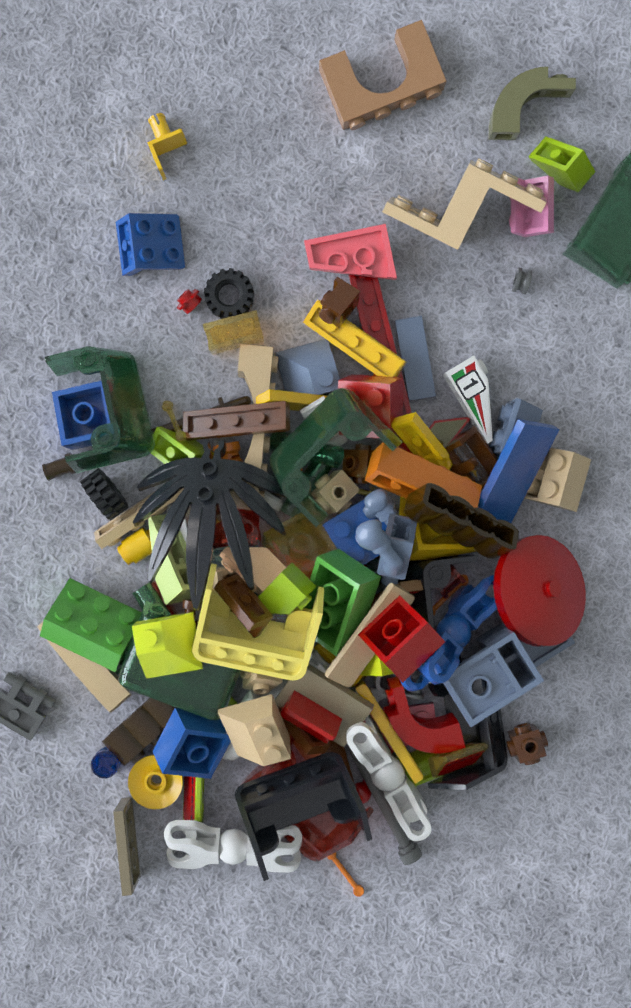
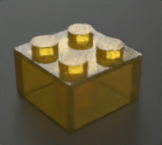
M310 507L282 522L286 535H282L274 528L265 531L262 537L264 548H268L286 568L293 563L308 578H311L317 556L337 549Z

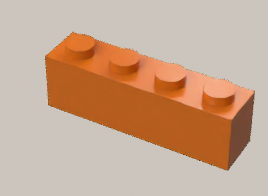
M385 441L372 452L365 481L407 499L408 494L427 483L436 484L445 489L450 496H459L465 499L473 508H478L482 485L473 482L468 477L460 476L449 471L444 466L431 463L420 455L409 453L399 448L396 444Z

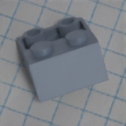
M515 398L507 402L506 405H502L497 421H501L500 427L497 432H493V441L489 443V447L493 448V453L496 456H500L518 419L539 423L543 410L519 398Z

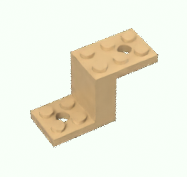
M478 158L477 162L470 161L441 221L436 219L437 213L424 207L420 211L412 207L413 202L401 195H398L397 198L391 197L382 212L458 250L489 188L540 213L547 201L546 197L543 196L542 189L528 183L527 187H524L517 183L518 177L506 171H503L500 175L492 170V164Z

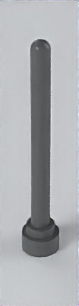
M350 748L349 752L399 844L398 855L404 865H410L418 861L422 857L418 844L408 839L383 791L372 783L370 773L358 761Z

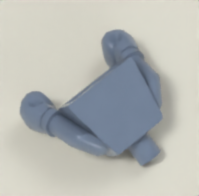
M379 488L365 497V507L363 508L367 518L377 517L378 519L361 523L356 529L355 538L362 548L380 555L377 573L382 575L381 583L388 586L389 583L398 584L399 579L403 580L406 577L417 522H414L409 517L396 515L397 510L389 493L385 489ZM382 522L387 526L386 532L382 530Z

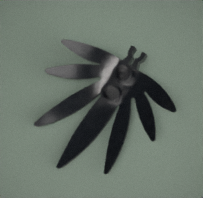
M204 440L203 449L205 452L201 458H184L166 463L148 474L137 486L140 492L165 483L140 508L133 520L135 527L184 488L166 514L157 534L148 568L147 580L150 584L153 583L183 524L189 506L192 504L186 537V566L189 590L195 611L200 609L209 576L216 532V512L219 508L232 555L248 588L254 590V575L249 543L242 519L230 491H234L256 515L282 535H286V531L273 508L246 482L272 494L293 499L291 491L264 470L245 462L222 459L227 448L224 440H219V446L214 451V457L211 452L210 441Z

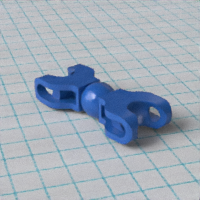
M494 575L482 579L476 587L467 585L455 593L448 604V612L436 628V632L445 643L417 669L421 672V675L416 683L412 682L411 675L403 683L401 682L405 689L414 692L423 689L429 682L437 685L450 679L459 666V655L471 639V631L478 629L481 623L497 609L495 598L489 597L486 594L490 584L493 585Z

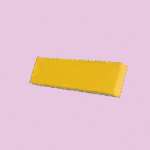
M317 299L304 319V324L375 375L397 377L407 361L348 319L345 320L340 328L333 324L325 323L319 317L322 305L321 300Z
M365 681L356 684L355 689L357 693L374 704L371 715L413 782L416 784L423 780L424 776L401 738L394 731Z

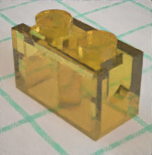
M256 310L203 324L209 351L212 355L240 348V344L252 345L264 342Z

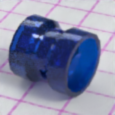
M105 746L93 757L91 769L97 777L107 779L118 771L122 763Z

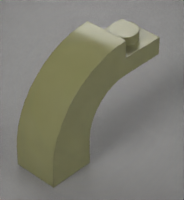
M548 67L533 68L513 78L504 87L493 107L489 120L488 140H516L520 133V112L522 106L528 101L540 97L570 98L576 89V78H568L564 74H556L548 78Z

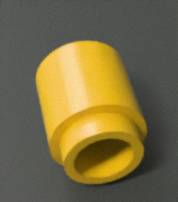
M141 527L123 539L121 545L117 547L119 554L128 565L133 562L137 564L152 553L149 529L146 530L144 527Z

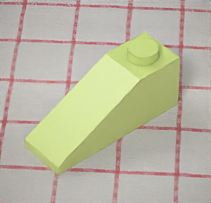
M166 514L151 516L148 519L152 550ZM180 530L155 577L166 605L191 598L186 566V542Z

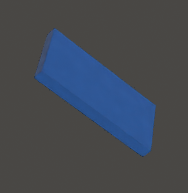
M518 419L480 494L478 508L488 511L496 520H505L512 523L560 429L550 424Z

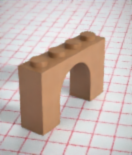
M422 20L396 30L394 40L405 65L406 78L398 88L391 92L374 93L365 89L356 79L345 50L319 60L320 74L343 130L350 128V130L359 129L366 124L365 121L372 118L376 120L384 119L391 114L392 110L397 108L406 110L416 105V101L426 97L427 100H431L442 94L446 79Z

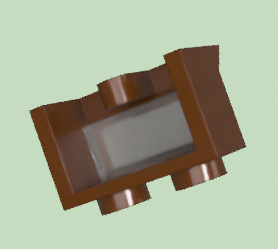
M474 426L459 434L444 448L448 452L453 464L450 468L451 472L468 477L473 482L482 485V491L498 459Z

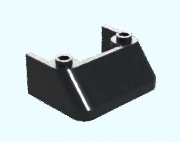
M464 554L430 560L409 561L405 579L398 580V583L421 580L423 590L413 594L415 599L410 606L434 630L435 623L431 589L442 588L449 583L451 579L450 564L478 561L477 555ZM460 654V655H459V660H460L459 664H460L461 662H463L464 660L468 659L469 657H467V658H461V654Z
M420 675L412 678V682L416 683ZM477 679L472 684V691L475 694H482L487 688V683L484 679ZM429 682L428 688L435 697H444L446 714L453 713L458 720L466 747L444 753L440 760L441 770L447 763L481 751L484 752L474 764L444 774L429 782L428 788L468 790L502 772L507 766L508 755L501 709L470 727L444 684L434 685Z
M327 752L241 784L235 791V799L263 881L268 880L269 877L262 856L273 852L278 847L279 837L277 831L329 811L332 819L339 824H347L358 820L366 840H372L366 809L342 757L337 753Z

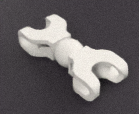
M369 714L365 722H359L349 727L346 732L347 743L358 761L370 773L372 783L384 791L386 800L408 838L413 841L424 840L431 833V824L427 816L425 800L417 787L405 774L403 764L397 758L391 756L389 747ZM421 820L424 824L421 830L416 831L410 827V822L413 823Z
M194 820L171 821L164 830V839L168 846L166 852L167 860L172 867L197 869L208 864H219V858L224 863L231 865L240 864L247 859V865L258 866L248 835L242 830L233 828L221 834L220 828L209 827L204 823ZM291 825L277 831L279 837L278 847L273 852L262 856L266 871L289 873L299 867L301 862L299 848L302 843V834L298 827ZM175 831H182L186 837L174 839L171 835ZM285 835H291L295 838L292 843L281 842L282 837ZM176 851H183L187 853L182 858H176L174 856V853ZM291 854L294 860L284 862L280 856Z

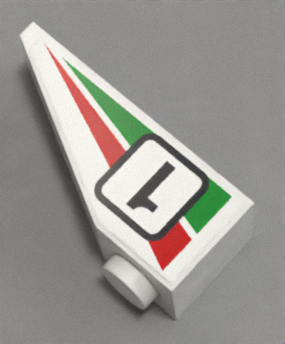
M472 356L445 372L443 377L470 419L473 427L477 428L488 444L493 441L489 383L486 376L488 370L481 359L477 360L475 356Z

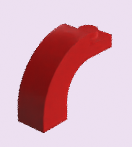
M397 676L387 679L389 689L385 690L389 706H385L383 709L394 731L406 744L419 751L434 754L449 753L466 748L460 724L453 713L435 718H421L410 712L405 690L400 679Z

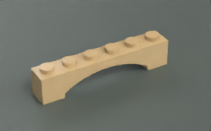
M240 344L238 377L245 379L253 403L256 404V397L269 389L275 390L276 383H271L272 372L277 373L278 356H274L273 347ZM266 433L253 434L251 445L244 461L267 472L268 464L263 463L264 453H269L270 437L266 436ZM246 482L265 499V491H260V488ZM230 491L239 513L255 514L234 491Z

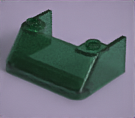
M86 346L45 357V362L56 376L77 371L86 375L100 373L110 423L98 426L92 432L91 444L93 450L65 457L66 463L76 473L141 458L153 451L155 440L137 361L131 353Z
M338 388L332 391L270 456V467L284 495L315 527L329 515L308 495L311 490V483L301 469L338 431L352 441L362 440L373 431L392 451L402 443L363 401L348 388Z

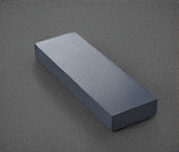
M422 316L395 320L400 357L407 361L403 368L408 400L415 401L436 397Z

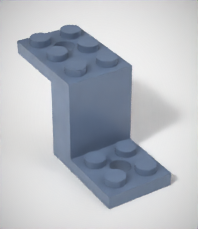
M501 622L476 638L482 650L461 662L450 679L443 684L469 726L472 727L544 682L536 667L575 642L570 637L563 643L554 646H531L520 641L516 634L507 629L505 624ZM477 679H484L487 683V688L482 694H475L472 691V684Z

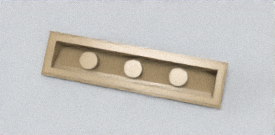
M389 583L326 670L325 676L345 687H351L375 655L358 634L399 595L409 605L412 604L415 597L402 586Z

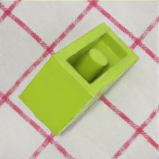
M547 136L528 156L546 174L554 177V180L559 185L575 192H579L596 172L584 150Z
M158 426L147 448L149 453L164 464L184 458H201L205 452L203 445L197 440H185L183 435Z
M291 563L258 598L271 613L289 615L296 607L302 610L313 599L309 594L315 589L316 585L299 568Z

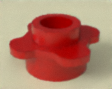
M187 289L177 299L179 304L176 308L183 310L186 314L190 313L202 300L198 295L199 291Z

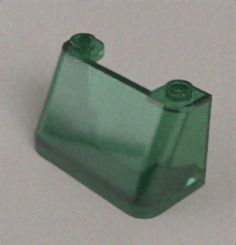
M631 151L620 161L606 189L584 224L577 231L572 243L568 244L562 254L616 289L623 283L628 285L631 282Z
M147 601L139 621L170 616V614L162 605ZM133 636L122 664L118 681L128 690L207 719L219 720L218 709L228 706L241 670L202 662L203 669L146 679L137 657Z

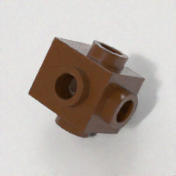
M355 444V449H344L342 470L348 477L353 478L354 483L369 484V482L365 481L371 454L374 451L371 450V445Z
M522 723L516 725L513 730L507 731L510 739L506 741L511 757L515 756L520 764H536L541 761L540 758L547 756L545 747H548L546 735L543 730L539 731L534 724ZM533 742L534 746L525 748L527 743Z

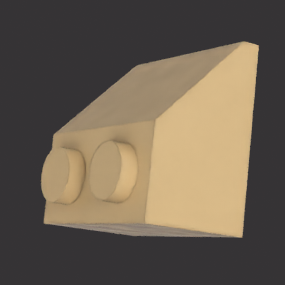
M272 694L218 709L219 717L238 756L262 766L291 759L290 735Z

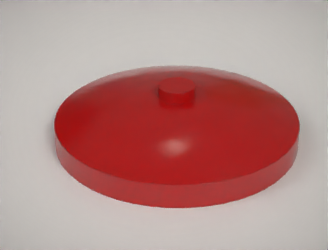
M533 535L518 539L516 549L499 558L494 574V598L499 615L507 629L513 631L520 641L536 647L554 646L569 639L581 623L586 603L584 578L572 553L554 538L544 535Z

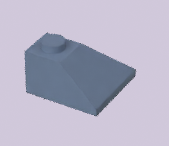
M323 339L275 352V356H278V367L285 391L324 396L338 392V380L340 378L328 340Z

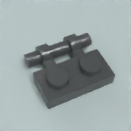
M8 672L4 682L12 687L9 692L0 688V723L31 741L47 716L38 711V708L43 704L51 709L56 699L49 696L48 691L40 688L39 690L29 684L25 677L21 675L18 677ZM20 691L33 698L30 705L17 698Z

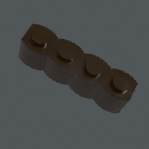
M427 483L407 496L404 513L411 520L420 524H428L436 533L451 536L458 544L465 547H473L480 555L486 558L496 559L516 549L519 531L514 525L505 520H496L491 513L482 508H473L468 501L459 496H450L445 489L436 484Z
M191 671L175 674L102 741L103 744L123 766L130 761L135 764L146 754L143 749L151 743L154 747L157 744L174 708L189 709L191 707L193 710H196L206 700L203 697L207 692L206 687Z

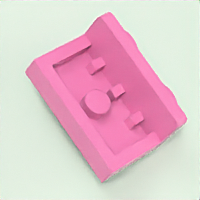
M548 175L528 180L518 178L517 183L524 187H527L528 183L542 189L547 203L540 213L510 198L511 215L509 224L511 233L523 237L554 233V177Z

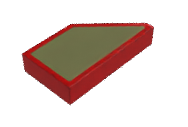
M462 417L436 420L430 425L429 429L443 447H446L458 436L470 419Z

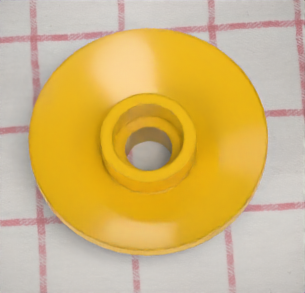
M154 755L145 756L138 760L128 776V788L131 796L138 804L148 809H163L170 806L179 797L183 786L182 776L162 774ZM158 775L161 777L162 781L160 783H154L152 780V776Z

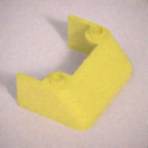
M211 563L192 648L195 658L204 663L286 680L301 679L306 674L322 619L324 588L318 587L312 610L295 608L289 615L287 614L285 623L270 620L260 636L253 638L234 613L230 612V608L212 588L217 564Z

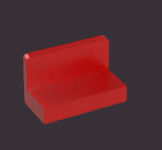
M295 690L280 711L282 718L326 744L329 740L334 741L342 722V718Z

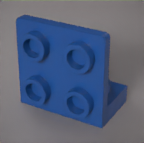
M128 213L116 221L122 276H132L142 270H181L185 268L179 215Z

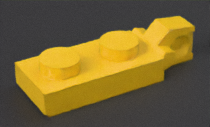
M416 412L394 418L391 427L413 454L420 455L425 460L436 465L444 466L450 471L453 464L448 452Z

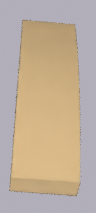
M43 622L37 626L40 632L42 629ZM47 640L72 672L110 713L132 695L115 672Z

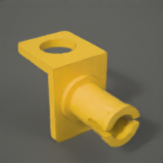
M157 113L159 125L154 115L148 119L156 139L147 143L164 181L167 178L158 156L186 145L187 141L182 129L171 132L165 115Z

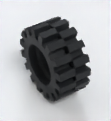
M229 268V270L220 269V272L217 274L214 272L211 275L212 278L207 280V286L204 288V298L209 310L223 320L229 319L232 321L235 318H242L245 313L250 311V307L254 302V290L249 278L239 270L238 272L234 271L233 268ZM229 284L236 286L240 291L239 300L232 305H226L219 299L220 289Z
M97 468L80 481L90 500L94 502L98 510L100 509L101 513L108 520H113L129 508L121 492L100 468Z

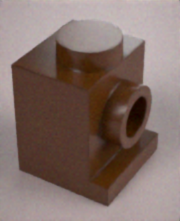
M337 276L334 280L333 291L328 290L321 300L322 310L319 312V317L325 323L333 324L340 328L357 307L360 291Z

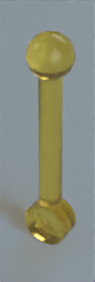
M164 401L162 409L170 417L176 431L175 438L178 441H184L186 433L181 431L172 411L173 403Z

